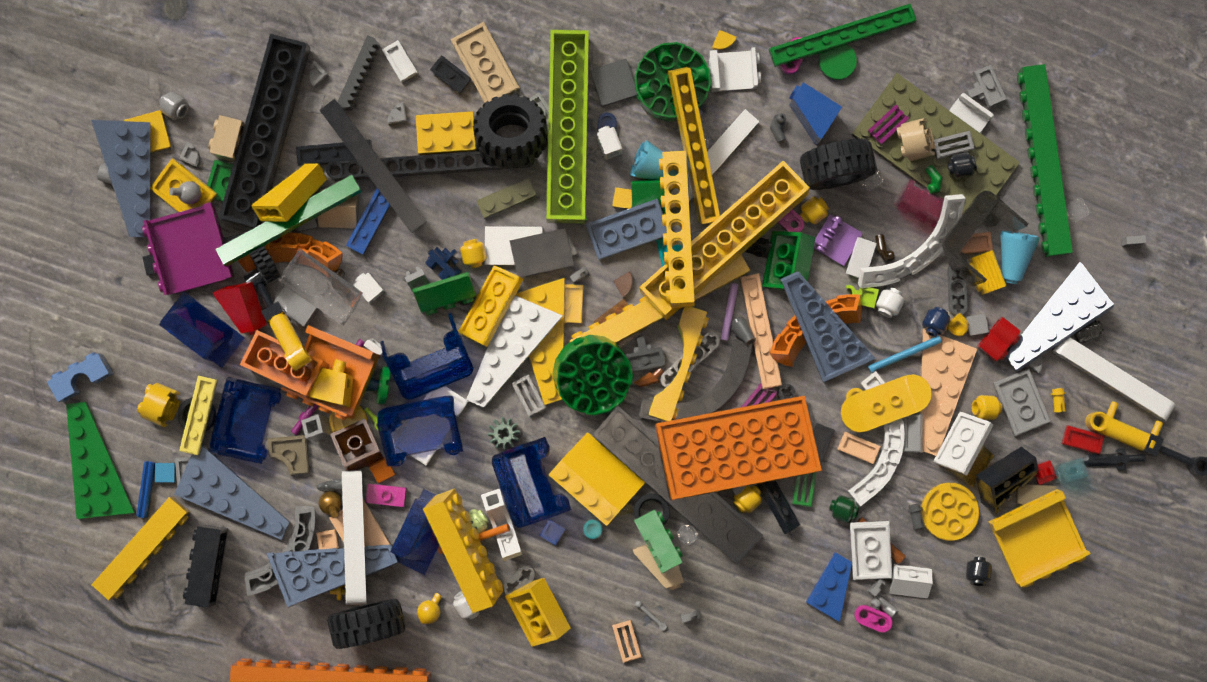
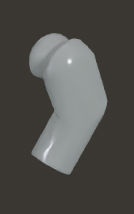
M875 596L870 602L874 609L881 608L892 618H895L899 612L881 596Z

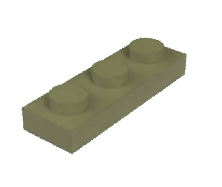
M529 178L476 201L485 219L535 197L536 193Z

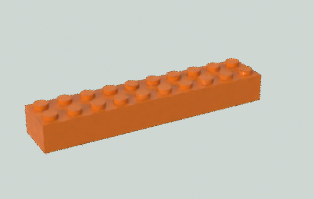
M251 658L237 660L236 663L231 665L230 682H430L431 672H427L426 668H415V670L409 671L407 667H395V669L391 670L388 669V666H376V668L372 669L368 668V665L362 664L357 665V667H349V664L344 663L330 666V663L326 662L310 665V662L307 661L291 664V661L288 660L272 663L270 659H260V661L252 662Z

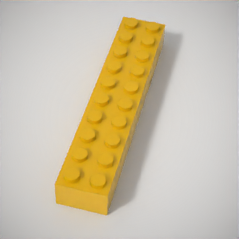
M784 161L691 241L694 296L809 195L810 187ZM677 263L673 268L680 271L684 268V265ZM669 264L661 267L639 287L640 293L665 320L669 319L681 308H671V302H667L666 290H670V283H666L665 271H669ZM678 282L674 287L681 290L685 287V284Z

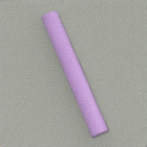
M731 283L721 334V340L728 341L738 290V284Z

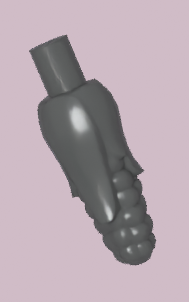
M333 479V481L319 483L317 489L322 492L342 493V479Z

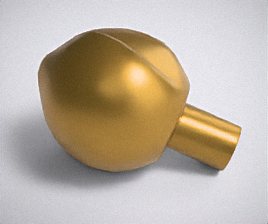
M325 492L319 498L320 510L327 515H331L332 518L338 516L342 503L341 497L335 492Z

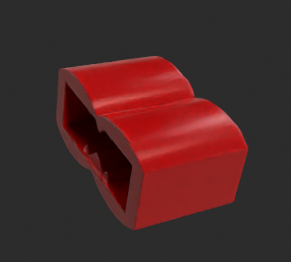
M1000 317L977 345V348L993 361L1003 360L1008 354L1007 348L1011 344L1014 346L1020 339L1019 333L1021 331L1007 319Z

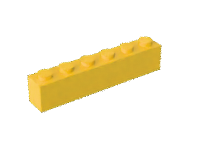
M169 497L91 585L107 600L118 599L124 592L123 587L127 583L130 585L137 578L136 573L139 569L143 570L150 563L148 559L153 554L157 555L162 550L163 542L166 539L169 541L176 534L174 530L179 525L182 526L189 519L187 515L190 511L175 497Z

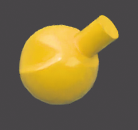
M435 593L431 601H423L418 606L417 616L422 624H432L440 617V607L438 606L442 598L440 594Z

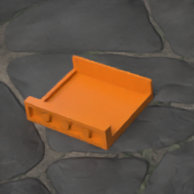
M308 325L305 333L310 335L304 347L308 354L330 364L328 368L330 370L333 369L335 359L347 362L344 373L353 376L350 408L315 398L311 399L288 387H281V390L286 391V396L293 399L302 398V403L309 406L319 405V410L330 413V411L336 413L335 417L346 420V418L354 419L380 355Z

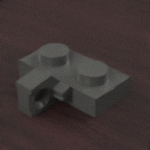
M644 336L636 337L638 347L633 348V353L625 354L631 363L632 373L665 366L662 347L651 349L650 344H645Z

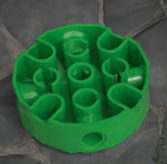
M678 42L661 43L648 50L638 64L634 77L636 97L642 108L654 118L668 122L678 121L669 83L668 71L684 67L691 68L698 108L700 109L706 102L711 85L710 69L703 56L691 47L685 46V44Z
M598 335L575 338L564 346L555 359L552 373L555 388L566 405L575 411L577 410L588 415L609 412L621 404L627 396L626 393L633 379L631 363L618 344L605 336Z

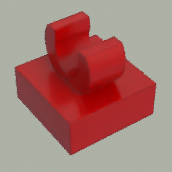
M1051 460L1038 464L1039 472L1034 476L1038 485L1057 478Z

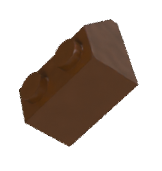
M366 418L330 434L346 471H357L384 458Z

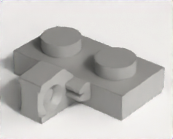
M992 65L972 73L976 83L973 84V89L965 93L970 98L978 96L979 100L984 98L987 107L1007 99Z

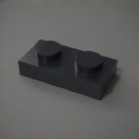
M442 55L430 69L433 74L459 94L462 93L472 80Z

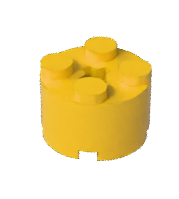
M159 383L149 384L145 389L143 402H140L137 407V412L140 413L141 418L166 427L168 424L165 423L168 420L172 421L178 411L180 401L177 400V395L181 396L179 391Z

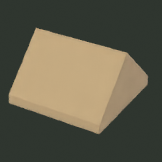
M359 194L319 215V227L355 229L358 224Z

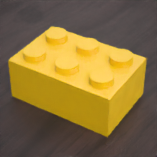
M474 112L416 115L418 154L429 155L477 151L473 131Z

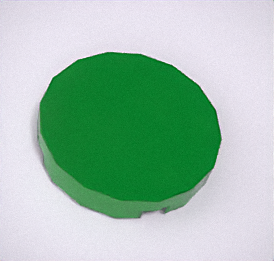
M849 45L822 52L819 56L821 71L827 78L832 80L847 78L853 73L857 64L856 54Z
M381 367L377 387V404L384 405L387 401L388 384L391 377L390 367Z

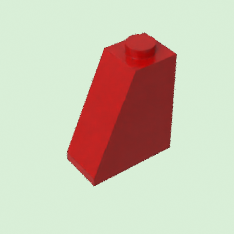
M252 282L225 286L213 292L214 297L240 333L249 332L252 335L255 334L256 330L261 331L260 328L267 325Z

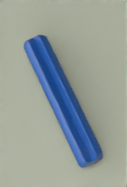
M145 461L143 466L137 517L139 518L148 517L155 462Z

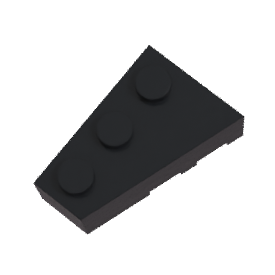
M1019 447L977 474L976 480L981 503L994 514H997L1000 511L998 507L1005 500L1009 502L1013 498L1011 494L1018 487L1022 489L1039 472L1037 458L1023 447Z

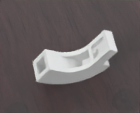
M500 489L482 494L484 507L492 527L496 528L505 524L510 526V531L496 535L503 560L506 561L522 555L519 540Z

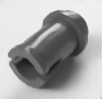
M919 503L909 505L908 509L913 529L925 527L921 511L923 507Z

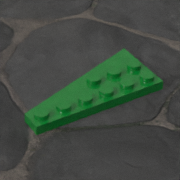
M88 403L66 404L76 519L136 513L128 498V493L120 480L121 477L113 459L105 446V441L97 428L95 418Z

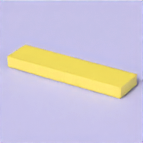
M198 376L179 451L200 455L218 380Z

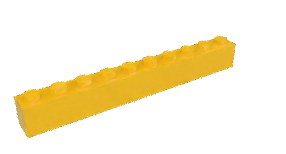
M742 254L694 296V301L749 273L750 269ZM643 297L639 300V304L635 306L630 304L624 307L622 313L618 315L613 313L607 316L605 322L601 324L596 322L588 327L590 330L584 333L579 331L573 334V339L570 342L575 338L598 335L605 336L617 343L661 320L663 316Z

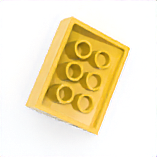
M588 432L549 473L551 478L606 526L614 520L646 483Z

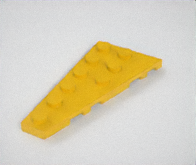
M565 278L516 293V296L563 315L562 319L557 322L529 356L544 405L562 400L555 388L552 373L555 359L564 347Z

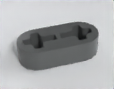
M526 565L516 571L503 585L505 594L513 592L507 590L509 582L511 584L516 581L519 582L515 587L516 590L532 582L535 577L534 569ZM522 570L531 571L530 579L524 578L522 581L519 579L523 575Z

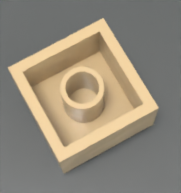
M219 115L218 120H215L213 126L215 131L214 137L209 141L208 149H210V153L218 159L234 162L245 123L241 120Z

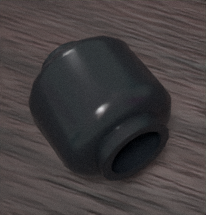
M968 152L953 155L950 159L951 163L947 164L949 174H953L956 179L971 177L974 175V171L977 170L974 155L971 156Z
M974 557V560L967 562L966 579L970 581L971 585L986 586V583L991 581L992 564L986 561L984 557Z

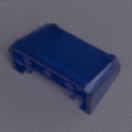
M227 377L209 444V451L217 455L262 464L263 460L267 457V449H265V445L262 443L271 407H275L276 404L280 403L281 389Z
M441 396L386 407L378 411L377 427L387 467L401 466L409 455L444 449L445 453L449 455H457L460 452H464L453 396Z

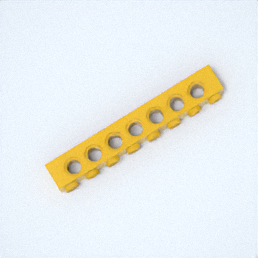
M686 151L662 152L663 158L659 159V169L663 170L664 177H660V188L664 189L665 196H661V206L666 209V214L662 215V224L667 227V233H663V243L668 245V252H664L665 264H669V271H665L666 283H670V290H666L667 302H671V308L693 307L695 303ZM671 170H677L679 172L676 176H670L668 174V172ZM673 188H677L680 191L677 195L669 193ZM673 207L681 209L677 214H673L670 210ZM673 226H680L682 230L675 233L671 230ZM676 244H679L683 247V249L679 252H676L672 249V247ZM677 263H681L684 265V268L680 271H677L673 268V266ZM678 282H682L685 284V287L681 290H678L674 287V285Z

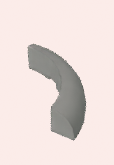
M314 506L295 507L294 530L289 543L281 553L309 549L315 528ZM270 563L254 571L245 572L247 596L266 591L278 584Z

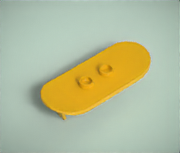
M911 374L851 395L842 404V421L851 431L859 433L920 412L931 401V386L923 377Z

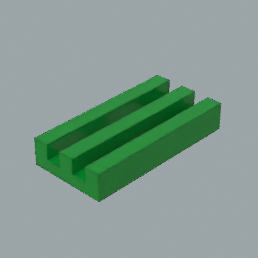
M817 472L812 473L808 503L804 502L808 474H805L803 478L800 501H797L801 475L796 476L792 504L812 507Z

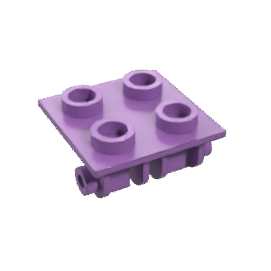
M830 214L815 238L814 249L844 266L854 249L857 237H861L863 233L843 222L842 218Z

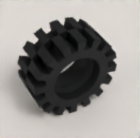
M264 246L249 253L266 284L281 276Z

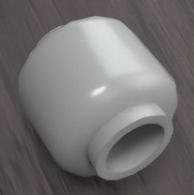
M169 92L159 100L161 113L170 119L178 120L186 116L188 102L179 94Z

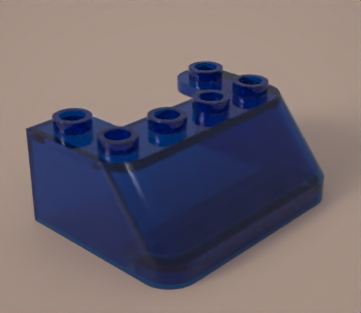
M546 437L519 445L492 457V466L512 523L517 528H522L571 510L569 500L564 494L553 495L541 459L547 457L550 452V446Z

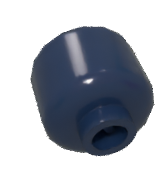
M934 307V309L927 311L922 325L928 335L937 337V335L945 334L951 319L945 309Z

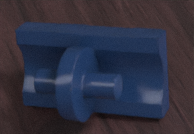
M436 247L428 253L430 256L425 264L431 269H435L439 264L443 268L438 274L441 280L460 274L461 270L456 266L459 260L455 257L457 254L455 249L450 252L447 248L441 251Z

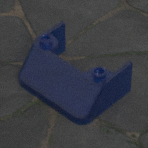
M452 313L448 314L453 330L446 333L443 337L445 348L411 362L404 353H396L390 356L384 341L380 342L383 357L403 398L408 400L415 399L464 379L473 373L472 361Z

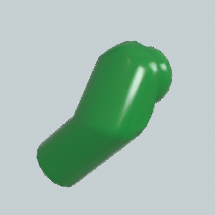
M929 165L925 169V172L931 178V184L928 185L927 191L930 194H934L941 190L942 176L933 165Z

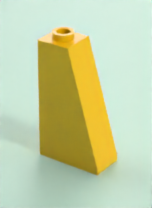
M304 164L252 205V208L259 220L287 222L327 180L323 169L319 164Z

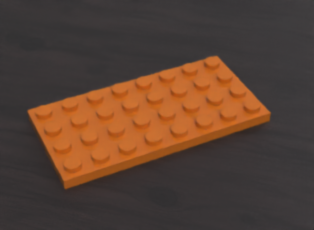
M805 396L655 424L671 501L822 471Z

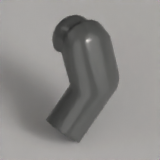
M783 113L775 115L770 125V130L777 143L786 139L782 132V127L787 118Z

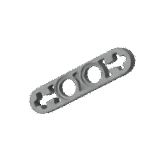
M709 332L702 338L701 342L703 345L707 343L708 336L716 338L714 341L716 344L714 346L710 344L707 347L708 353H706L702 346L695 347V349H700L703 355L700 359H695L694 365H689L688 372H691L718 347L720 338L716 333ZM683 356L662 374L660 381L663 387L666 388L670 385V383L666 385L664 381L666 380L665 375L671 376L674 373L671 371L672 368L678 373L677 366L682 362Z

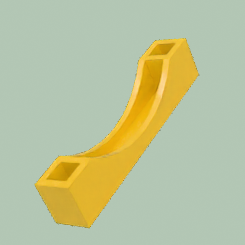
M684 307L678 324L683 339L682 363L671 384L654 396L648 416L663 421L676 419L679 409L675 407L677 401H682L685 391L681 389L684 382L688 383L691 372H688L690 364L694 365L697 356L694 350L696 346L700 347L703 338L700 332L702 328L706 329L709 320L706 317V311L694 307Z

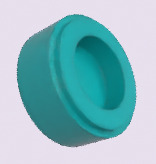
M592 519L585 523L583 531L588 538L596 539L602 534L603 528L599 521Z

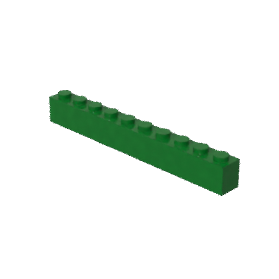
M1046 65L1022 67L1019 73H1017V83L1021 85L1019 98L1024 106L1022 118L1026 122L1027 127L1025 129V138L1029 140L1030 148H1028L1027 153L1028 158L1032 161L1030 174L1035 182L1033 194L1037 197L1038 203L1036 204V214L1040 216L1038 229L1043 237L1041 250L1042 253H1045V257L1068 255L1073 253Z

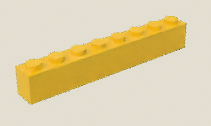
M684 67L668 71L683 150L686 151V165L697 219L701 224L714 222L720 217L691 68Z

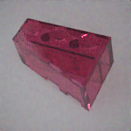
M910 179L904 184L894 205L898 206L897 209L905 214L909 212L915 215L914 218L918 221L931 223V227L935 229L941 215L944 199L930 194V190L926 188L922 190L914 186L915 181Z

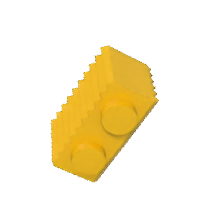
M993 250L968 259L969 263L967 266L969 272L974 274L976 279L974 285L977 292H981V295L1006 286Z

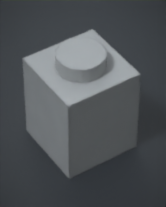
M317 414L301 420L306 439L317 442L331 437L330 434L332 432L327 417Z

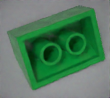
M772 231L770 239L772 246L766 261L762 287L785 291L780 279L797 271L808 282L816 237L802 232Z
M468 272L412 289L420 312L422 314L426 313V316L436 314L437 309L444 308L449 310L455 308V304L460 302L463 305L474 302L473 298H477L471 275Z

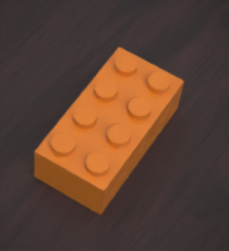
M256 330L240 365L309 397L321 369H328L330 364L310 355L312 361L294 371L284 356L285 353L278 340Z

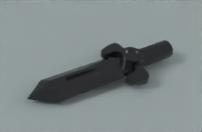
M1118 448L1116 452L1121 453V456H1117L1116 453L1086 455L1080 462L1088 467L1113 466L1122 462V465L1116 468L1118 470H1126V463L1145 462V454L1126 455L1125 448Z

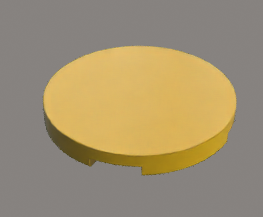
M942 483L933 487L925 495L921 504L926 529L935 537L943 540L952 541L966 537L974 530L979 520V507L976 497L968 488L960 484Z

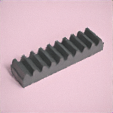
M367 35L338 99L339 105L345 111L353 110L350 104L356 103L353 98L359 96L356 90H362L359 83H365L362 76H368L365 69H371L369 62H374L372 55L377 56L375 49H380L379 43L371 36Z

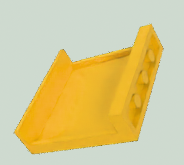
M1056 489L988 521L1014 581L1020 587H1029L1034 584V581L1040 578L1046 579L1052 575V572L1057 570H1065L1073 562H1082L1086 559V556L1091 554L1090 551L1086 550L1064 502L1066 497L1061 490Z

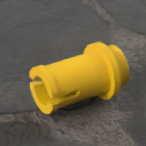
M1064 388L1052 389V393H1050V395H1053L1054 412L1066 411L1064 397L1066 392H1064Z

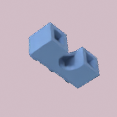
M93 352L85 356L83 362H75L68 366L67 371L63 373L59 371L51 376L52 379L47 381L58 402H65L80 393L76 386V381L82 374H86L92 383H99L113 375L103 354Z

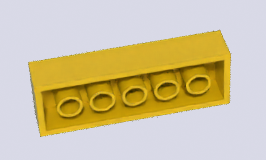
M454 488L435 495L423 508V511L472 613L492 607L502 594L503 585L495 574L494 565L487 557L486 548L479 540L478 531L471 525L470 514L468 511H465L460 494Z

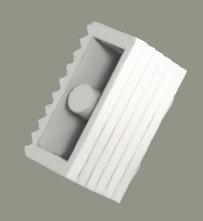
M609 126L600 128L597 134V142L603 159L608 160L621 155L622 146L615 128H610Z

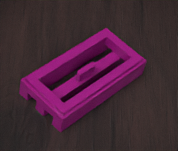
M895 105L867 132L881 145L909 118ZM895 111L897 114L875 134L874 130ZM899 117H901L902 120L893 129H891L882 139L878 137L893 122H895Z
M761 383L741 407H746L762 388ZM773 388L765 389L753 405L759 404L769 391L771 395L764 403L770 402L778 392Z

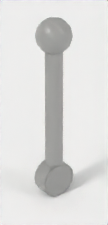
M641 601L635 602V607L640 608L657 623L660 630H666V624L661 623L642 605Z

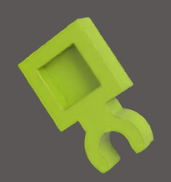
M846 285L847 289L852 290V294L861 295L862 306L875 309L879 289L868 287L856 290L853 286Z

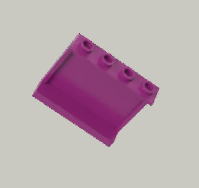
M206 203L200 207L143 221L144 226H142V230L150 243L147 245L148 251L151 256L153 255L155 261L153 269L160 279L158 287L164 295H172L235 277L231 264L225 267L216 251L217 248L225 244L214 203Z

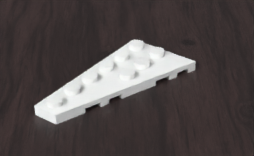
M515 295L489 343L466 400L486 407L506 381L511 378L513 373L537 348L544 337L562 319L563 315Z

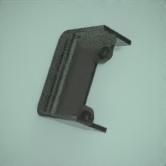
M983 191L974 198L942 241V248L949 266L972 286L982 284L987 279L967 263V257L961 250L981 223L986 227H994L1001 220L1014 232L1027 227L1029 224L991 191Z

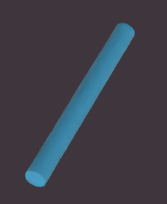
M940 336L934 337L868 366L870 372L872 373L940 344L942 340Z

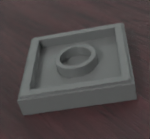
M627 59L590 70L602 107L637 95Z

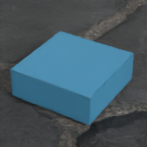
M155 463V482H176L175 463Z

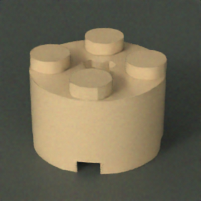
M926 118L903 123L901 127L897 128L898 136L900 139L902 138L903 146H901L903 157H908L910 161L935 155V152L931 151V149H935L934 138L931 128H927L925 123H928Z

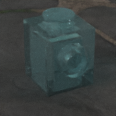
M1075 458L1056 464L1057 469H1055L1057 479L1061 480V483H1068L1088 477L1083 458Z

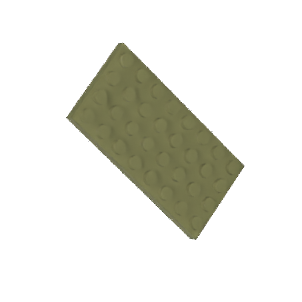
M898 73L895 74L851 134L857 139L869 140L872 143L873 151L925 189L931 184V178L925 172V169L929 165H933L942 176L941 190L938 193H934V195L944 202L945 196L963 194L966 199L962 216L973 224L978 221L1020 163ZM897 105L904 112L903 114L909 118L905 123L926 118L928 123H925L927 128H931L934 140L970 131L975 149L968 151L971 156L974 155L977 170L974 171V175L971 177L956 179L953 174H949L947 164L951 163L950 159L952 156L936 159L935 153L933 156L910 161L908 157H903L901 146H903L902 138H899L897 130L881 145L867 131ZM894 111L874 130V133L876 134L897 113ZM899 117L878 137L882 139L902 118ZM967 136L938 143V146L967 140ZM969 144L941 150L940 153L969 147Z

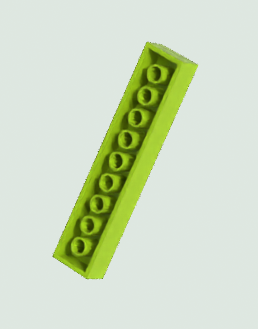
M550 30L547 223L585 224L589 30Z

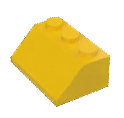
M545 578L532 581L505 596L531 647L557 640L571 629Z

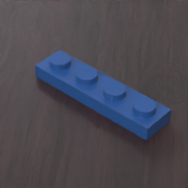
M378 188L346 244L347 247L362 255L366 252L391 206Z

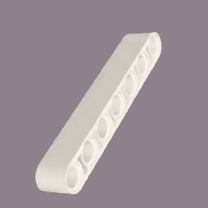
M1070 337L1058 344L1053 350V353L1164 422L1167 421L1176 406L1168 398Z
M342 471L346 606L366 605L362 472Z

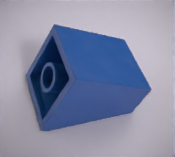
M803 82L801 86L797 85L791 93L789 99L792 101L789 106L813 143L818 145L842 106Z

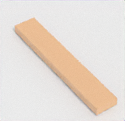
M759 273L742 276L740 281L749 325L756 338L753 345L762 389L782 386L778 363L770 355L773 339Z

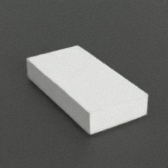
M398 40L382 49L401 83L418 74Z
M857 237L846 274L859 278L861 268L870 266L877 243Z

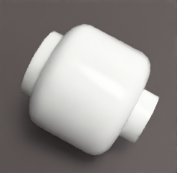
M895 288L883 290L876 303L878 312L889 318L898 315L904 304V298L901 296V292Z
M462 591L455 595L453 606L460 617L473 619L480 614L479 611L472 613Z

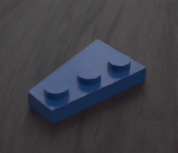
M834 552L806 600L808 604L839 622L852 562Z

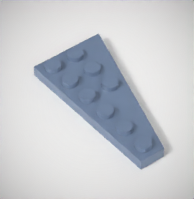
M798 271L780 279L823 382L876 359Z
M203 444L200 455H191L174 495L280 540L283 539L290 523L287 518L266 502L262 496L256 493L236 473L207 450Z

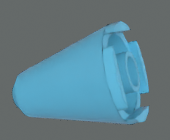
M645 140L635 155V166H631L630 175L648 180H660V177H664L663 170L659 169V159L663 158V151ZM677 170L668 172L670 176H676L679 173Z
M1001 231L1002 275L1007 283L1017 284L1024 277L1040 237L1020 232L1012 234V231Z

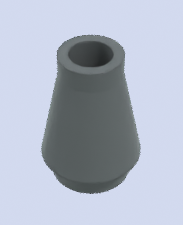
M738 317L731 323L732 332L744 341L747 346L753 344L756 338L753 335L748 320L744 319V317Z

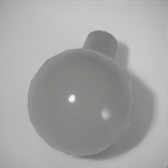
M188 181L182 183L179 188H170V195L178 196L185 204H194L199 201L202 191L198 184Z

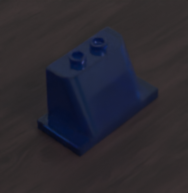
M183 291L159 324L204 360L214 362L221 368L224 367L246 338L185 291Z
M426 489L422 490L419 498H415L390 551L395 554L398 563L423 575H426L440 545L423 511V508L436 494Z

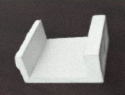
M755 47L751 48L750 51L717 53V50L709 51L711 92L757 89L758 83H761V73L757 72V64H760L759 53L755 51Z

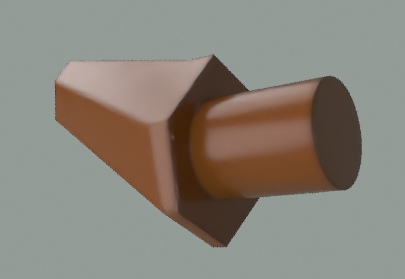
M658 367L653 373L649 372L635 381L634 384L643 387L659 383L658 378L664 371Z

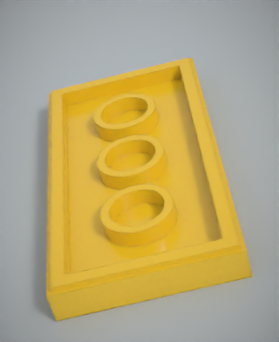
M494 265L458 333L488 347L524 279Z

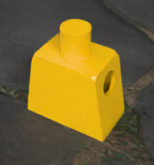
M335 359L332 370L322 368L309 397L350 408L353 376L344 373L347 362Z

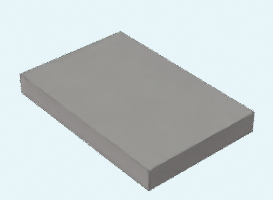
M1029 369L992 383L1014 436L1051 422Z

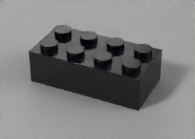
M201 525L197 526V529L194 530L192 540L195 541L194 549H191L189 560H192L191 568H188L186 573L188 587H185L183 592V599H185L186 605L206 608L216 605L228 528Z

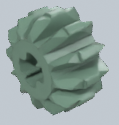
M501 417V424L495 419L496 428L489 425V428L494 430V433H488L487 435L495 437L490 440L491 444L498 441L496 448H499L501 443H503V449L506 450L507 443L514 447L512 439L517 442L519 441V438L514 437V434H520V430H513L518 424L515 423L510 426L511 418L508 419L507 424H505L504 417ZM507 428L509 436L503 439L500 438L501 434H499V431Z

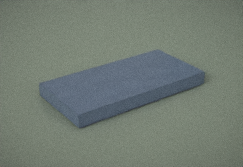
M655 199L587 223L586 227L598 260L663 238V233H667V227L662 224V215L664 214L659 200Z

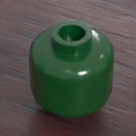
M840 495L836 500H832L829 511H832L833 519L850 523L852 520H856L859 506L855 499Z

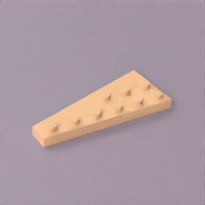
M924 328L922 329V342L934 338L928 335ZM937 335L940 336L942 343L921 351V377L927 380L931 386L932 396L930 403L919 414H924V452L937 456L977 351L974 347L942 335Z

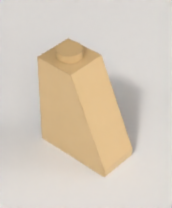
M647 545L633 548L634 554L665 588L669 587L670 590L681 587V583H684L679 565L661 573Z

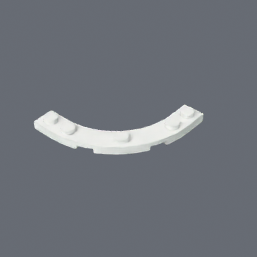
M963 194L944 197L941 215L934 231L924 244L912 254L888 265L861 268L858 280L859 287H877L899 282L900 278L909 274L914 275L933 262L946 248V242L951 235L955 234L958 228L966 199Z
M875 371L860 384L867 390L885 382ZM902 418L883 425L884 443L877 463L866 477L848 490L859 506L866 503L888 483L900 462L905 435Z

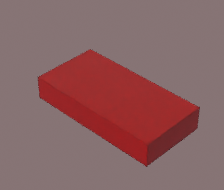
M1066 425L1061 444L1100 454L1105 436Z

